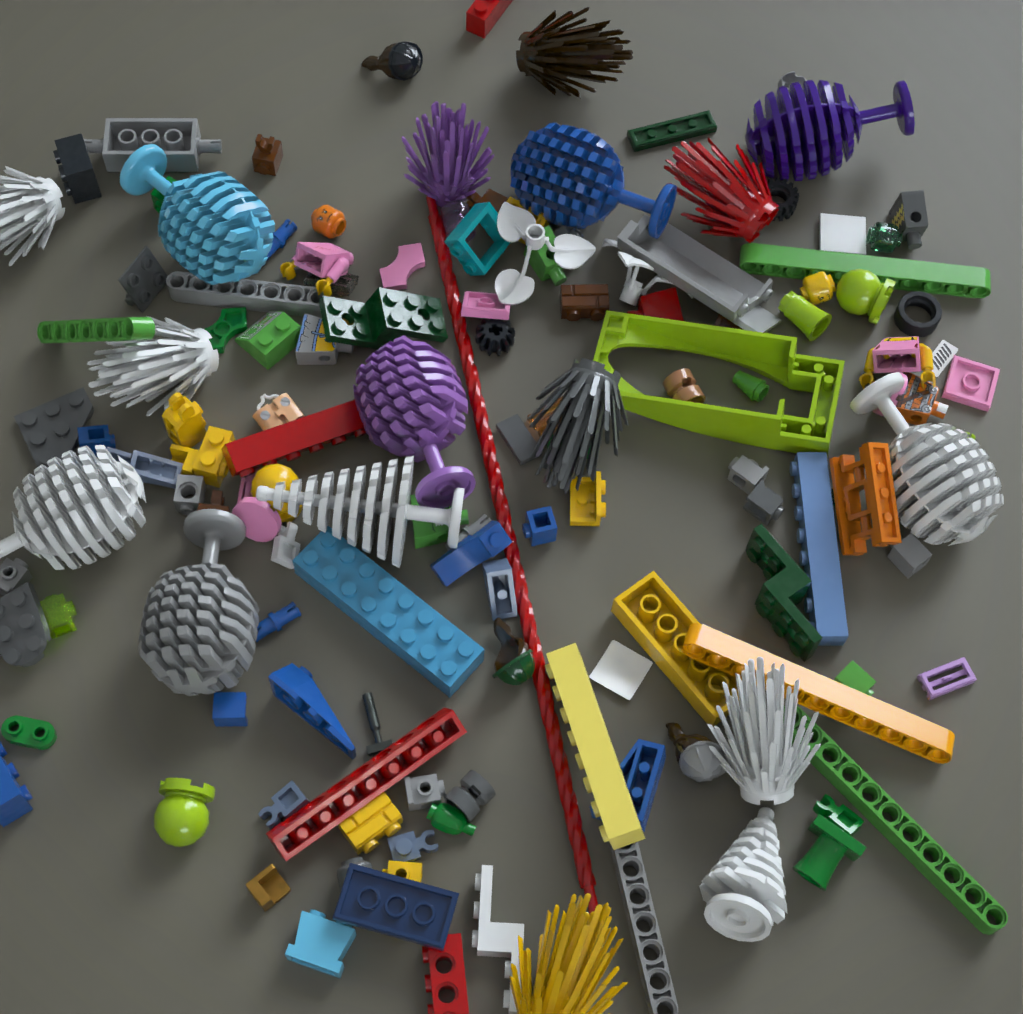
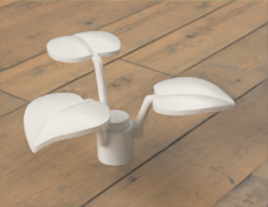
M504 202L498 214V232L504 240L511 243L518 241L520 238L525 240L527 252L521 273L515 269H507L498 274L495 280V291L499 302L506 305H516L526 301L533 294L535 282L531 277L524 276L532 250H539L546 244L551 252H555V263L564 269L571 270L582 266L595 253L596 247L589 241L572 234L557 236L553 247L549 242V237H545V229L540 224H536L534 216L529 211Z
M604 239L602 247H617V241ZM618 251V256L625 266L628 267L624 288L619 297L620 300L636 306L640 296L646 295L654 283H671L657 275L643 289V283L636 280L639 268L644 267L652 271L654 268L643 260ZM635 266V269H634V272H633V275H632V278H631L632 267Z

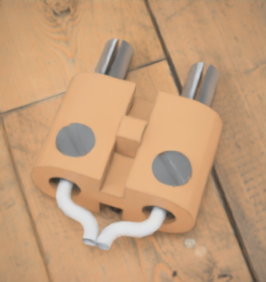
M283 393L280 396L277 394L271 396L263 394L260 397L261 402L257 405V411L252 416L263 431L305 417L287 393ZM275 398L271 404H266L261 408L265 399Z

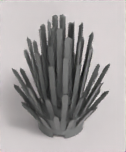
M581 358L579 363L577 359H574L571 369L547 385L540 392L541 394L536 397V400H541L559 386L527 418L532 419L540 412L529 427H534L566 391L559 405L547 420V426L529 459L534 458L535 454L536 456H541L551 439L535 474L539 475L542 468L547 469L543 484L547 483V488L556 486L558 481H561L559 487L564 489L566 494L572 479H575L578 475L575 487L578 491L587 455V473L591 475L590 478L594 481L603 429H605L606 444L610 442V418L612 419L614 454L618 457L619 430L623 431L621 416L623 417L624 424L629 426L618 387L621 374L618 371L614 370L612 374L604 369L605 365L584 358Z

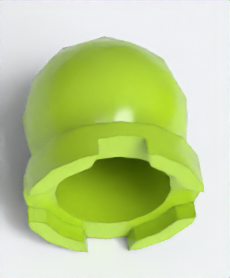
M850 270L842 275L837 283V301L850 314L862 315L867 313L869 316L868 321L877 325L896 282L887 278L885 283H881L878 277L869 270Z
M166 778L165 781H160L158 792L165 796V798L158 804L155 810L154 828L166 844L184 847L195 844L204 836L209 825V811L205 803L214 800L216 789L207 783L203 784V788L190 785L191 779Z

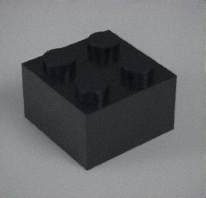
M82 133L54 140L57 150H54L53 153L57 164H61L58 165V169L64 182L67 196L72 195L75 204L102 197Z

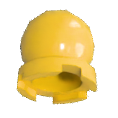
M282 464L266 465L256 472L251 484V495L256 497L258 486H268L275 489L276 483L283 481L286 482L285 490L290 491L292 480H297L299 477L291 468ZM267 501L271 505L269 508L273 512L275 510L278 512L281 522H292L296 519L288 514V503L284 502L282 511L273 508V501ZM299 505L297 517L301 513L303 505Z

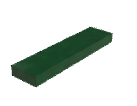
M708 110L627 130V137L634 152L716 132L717 125Z

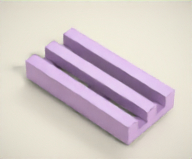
M965 657L917 676L918 681L923 684V691H926L928 694V700L970 685L977 680ZM959 666L963 667V669L960 671L939 678L932 682L928 681V679L931 677L952 670ZM964 675L968 676L965 679L954 682L937 690H933V688L936 686L947 683Z

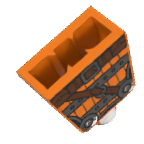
M903 372L908 377V383L902 396L898 394L896 398L898 401L896 408L905 421L909 424L920 425L925 424L930 415L943 419L948 405L935 401L939 388L937 386L933 388V384L926 381L923 389L920 377L911 372Z

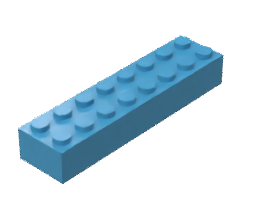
M327 526L326 533L321 531L292 560L295 573L449 698L484 661L483 647L359 549L348 544L345 538L342 537L340 540L332 536V528L330 526Z

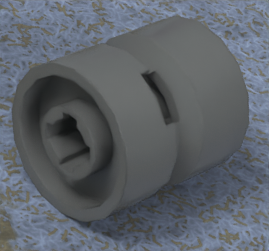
M470 770L460 780V787H454L444 797L447 804L456 807L465 814L468 823L480 812L479 806H486L496 795L495 790L487 780L473 770ZM467 790H469L470 793L476 797V799H474V798L467 792Z

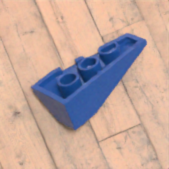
M293 663L272 672L268 678L273 695L351 759H354L357 756L355 746L313 681V675L305 667L301 666L298 668Z

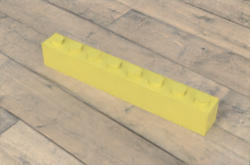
M576 643L546 653L549 664H546L545 668L550 680L555 679L556 685L552 689L557 702L562 700L564 707L560 708V713L564 723L570 724L571 730L567 731L572 747L577 745L579 753L575 754L577 764L580 770L585 769L587 776L583 778V782L588 794L593 792L595 800L591 802L595 817L601 816L603 825L599 826V830L604 843L609 841L613 850L645 839Z

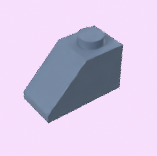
M507 558L482 562L485 589L492 620L498 617L505 619L518 616L512 568Z

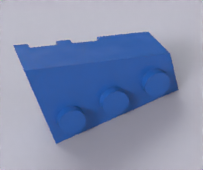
M0 742V824L5 827L33 810L29 803V800L33 799L25 784L20 787L16 778L20 777V774L12 762L7 764L4 756L7 755V752Z

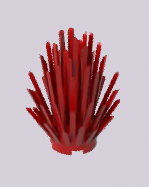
M709 137L707 141L711 144V150L721 161L717 160L699 142H696L695 145L692 141H689L688 145L686 142L681 141V146L688 151V155L678 147L673 146L672 151L675 152L673 158L677 161L676 165L668 159L665 161L672 168L664 165V169L673 174L674 178L682 186L705 201L703 202L677 187L678 195L702 207H697L695 210L705 214L704 217L685 212L681 213V215L687 217L686 219L693 220L692 222L713 227L710 230H702L700 232L702 234L742 237L749 243L755 241L760 236L758 232L766 225L768 226L779 211V205L772 200L762 162L759 164L760 178L755 163H750L747 155L744 154L738 144H736V150L749 175L736 159L734 160L735 168Z

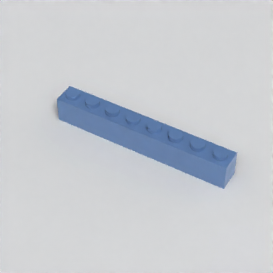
M797 452L794 461L790 462L789 470L790 476H794L792 497L796 498L797 506L794 509L795 520L799 521L797 542L801 543L802 551L799 554L800 566H804V573L812 581L807 590V598L804 600L805 613H809L811 625L823 637L818 646H843L849 635L827 453Z

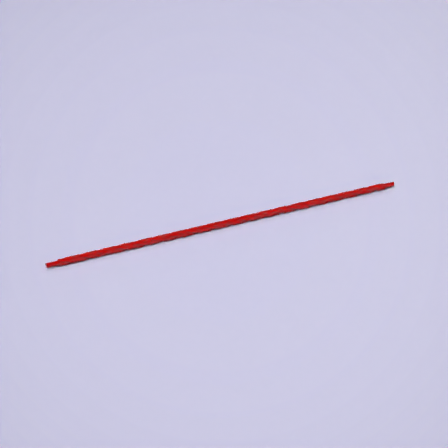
M427 196L426 200L430 213L428 219L438 256L442 281L445 286L448 308L452 317V325L459 348V356L466 379V387L473 410L491 497L496 511V519L512 540V543L504 549V554L512 568L516 605L520 616L523 638L528 644L529 650H533L532 655L535 661V670L532 675L533 682L537 691L543 725L546 730L547 744L555 770L560 801L564 809L565 823L574 854L580 888L584 890V894H591L588 904V912L590 914L592 911H595L598 905L594 888L596 880L591 870V858L586 837L582 830L579 806L572 788V776L567 755L563 749L562 733L558 716L554 710V699L550 681L545 671V660L541 642L537 635L534 612L528 598V586L524 569L520 562L516 535L512 528V518L508 500L504 493L500 466L496 459L493 435L488 426V414L484 398L481 394L478 370L473 361L472 344L466 330V319L464 316H461L462 304L459 300L458 284L452 270V258L449 247L444 242L446 232L443 219L438 212L436 200Z

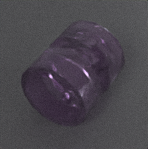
M456 200L445 204L441 208L440 213L446 237L451 234L470 211L469 205L466 202ZM475 228L465 239L466 243L475 237Z

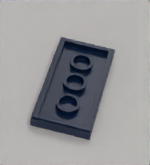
M350 863L335 908L333 920L444 951L459 893Z

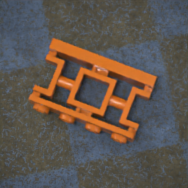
M867 442L862 444V447H859L860 460L855 462L854 455L842 454L839 457L829 459L842 555L860 556L867 553L866 540L871 539L872 547H886L887 545L902 543L888 443ZM865 489L867 509L862 511L859 491Z

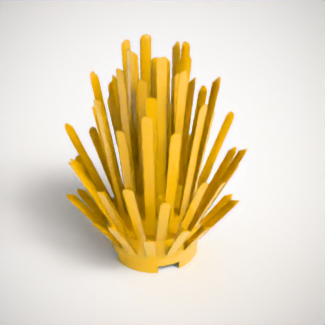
M573 894L567 914L563 910L552 954L551 949L559 914V905L556 904L554 907L551 926L552 913L549 910L547 911L544 933L540 935L537 972L533 994L531 984V950L528 947L526 950H523V939L518 935L521 988L516 966L512 963L513 977L509 976L517 1014H602L613 1004L611 999L628 982H622L619 986H612L591 1008L620 969L619 966L614 967L594 992L624 938L619 939L616 945L606 953L618 930L616 926L612 930L611 927L608 928L612 920V916H609L611 907L608 902L603 907L601 904L597 905L595 911L589 914L586 912L591 894H585L584 899L579 895L576 904V894Z

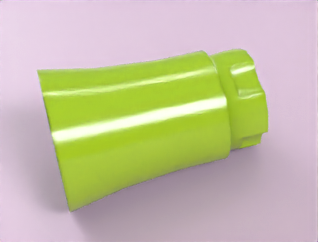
M794 291L786 294L781 299L778 307L784 313V316L804 333L809 341H814L820 337L832 320L831 314L819 309Z

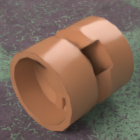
M690 369L677 370L663 381V386L672 399L701 404L705 402L706 397L699 385H696L697 381Z

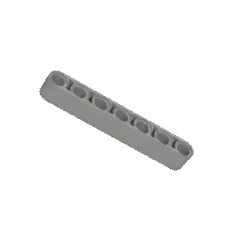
M174 271L166 278L169 295L176 302L225 308L246 307V310L259 312L283 311L287 315L304 317V314H310L322 318L320 305L316 303L319 302L324 294L322 292L318 295L316 287L251 279H240L238 282L232 281L230 283L229 281L210 285L200 280L194 274L182 271Z
M638 842L630 844L631 847L627 850L621 848L613 850L610 845L649 1014H658L657 1007L660 1005L667 1006L671 1014H678V1004ZM632 866L636 869L637 875L629 877L624 873L623 868ZM630 894H640L644 902L642 904H634L630 900ZM640 920L646 921L650 925V931L641 932L637 928L636 922ZM646 948L653 949L657 954V959L654 961L647 960L643 955V950ZM654 976L661 978L664 982V988L661 990L654 989L650 984V978Z

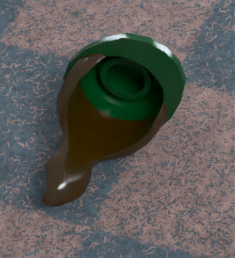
M498 617L494 621L493 628L496 637L501 642V649L494 663L496 673L492 677L494 679L499 677L503 682L510 685H521L531 678L534 673L535 661L532 655L533 650H529L528 644L522 638L514 637L510 626Z

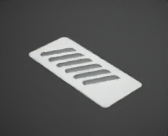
M942 340L932 353V372L935 373V377L941 374L958 351V348L945 340Z

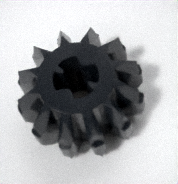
M483 319L481 325H477L475 341L479 344L481 351L487 350L489 356L496 352L499 357L501 351L508 353L510 347H513L515 343V330L511 327L510 321L503 322L500 319H490L488 321Z

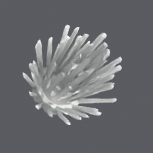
M5 166L6 170L3 171L6 174L20 179L0 175V184H4V186H0V251L15 241L4 252V255L10 254L32 232L31 236L10 260L9 266H12L21 254L23 257L28 254L42 232L38 248L42 247L44 250L55 221L60 220L64 216L65 207L62 208L60 200L63 194L52 179H44L41 176L35 178Z
M167 317L164 318L166 322L152 318L155 323L154 335L169 338L106 341L108 345L114 347L126 346V348L95 351L94 355H105L107 358L92 360L87 363V365L102 364L89 368L91 371L99 370V378L96 381L89 382L88 385L90 388L113 383V385L94 392V396H101L112 392L110 398L128 395L110 404L112 407L140 395V397L126 405V408H129L146 399V402L152 401L183 380L178 387L152 407L146 416H150L163 404L164 411L169 408L168 400L177 392L181 394L185 392L183 397L186 396L191 400L207 376H211L212 372L217 371L219 365L218 350H213L209 339H212V336L205 329L197 328L192 330Z
M757 657L756 677L753 659L748 660V665L745 664V670L741 672L742 680L740 675L735 673L739 700L736 689L732 688L731 696L728 685L723 681L726 705L735 738L719 705L716 706V710L725 728V733L729 739L728 742L719 727L707 724L726 754L724 756L728 762L715 747L709 746V748L722 763L720 765L740 786L741 797L745 801L760 805V800H774V805L790 800L794 796V784L811 763L810 760L821 745L816 744L805 759L810 750V745L808 744L814 733L812 729L819 712L814 713L805 735L804 726L807 717H802L792 746L798 703L799 678L795 681L793 693H791V686L787 687L784 712L785 665L783 663L780 666V670L775 669L774 662L771 665V671L767 673L766 711L764 661L762 657Z

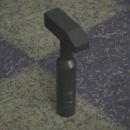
M369 692L363 694L362 699L369 727L375 739V744L366 746L368 756L379 754L393 744L392 739L382 742L379 731L381 727L373 695Z

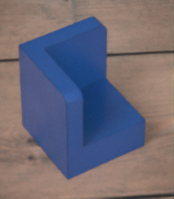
M245 692L214 693L212 719L216 727L248 726L246 716L247 695Z

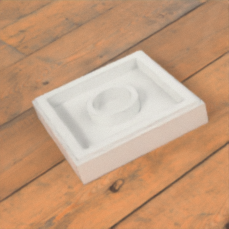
M820 213L819 250L866 255V217Z

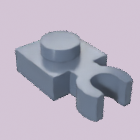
M291 780L271 797L275 804L264 807L258 815L263 820L272 815L271 820L266 823L267 827L272 829L281 822L283 816L288 818L308 804L309 800Z
M426 830L418 838L415 837L414 831L387 838L392 860L415 862L421 860V851L427 853L436 852L439 849L438 843L428 845L425 842L427 838L435 836L434 830Z

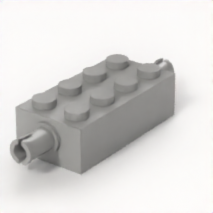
M106 118L103 139H84L88 153H102L107 172H121L130 155L140 147L148 144H155L165 152L167 156L165 172H198L199 157L202 153H222L221 139L201 140L197 118Z

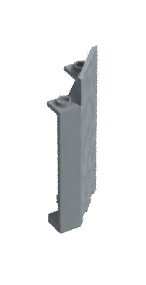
M644 214L638 223L630 220L617 236L618 249L648 263L654 268L653 271L740 328L766 333L781 323L782 320L760 306L763 301L767 302L773 294L772 279L769 278L765 284L671 224L667 223L658 239L652 238L648 234L650 216Z

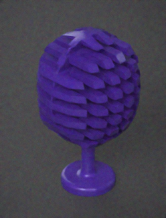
M813 80L804 81V89H802L799 82L791 83L790 94L785 85L779 87L777 90V100L772 91L765 95L766 118H764L760 99L754 104V130H752L748 118L745 134L748 152L757 167V155L760 156L765 176L772 179L774 176L773 156L776 161L779 178L782 181L783 179L789 180V166L792 170L794 181L803 180V167L808 180L817 177V169L821 176H825L830 173V165L834 171L841 167L843 154L845 162L852 157L854 152V133L857 143H859L862 125L896 117L903 135L909 136L914 134V111L906 82L902 80L895 83L893 88L894 104L859 111L850 95V103L846 101L843 85L836 82L833 83L832 90L829 82L825 80H819L817 87Z

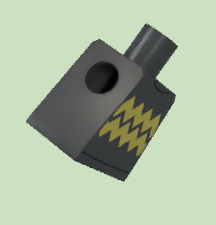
M924 191L901 192L889 211L896 240L899 242L907 241L908 248L911 250L918 249L922 246L921 236L928 228Z

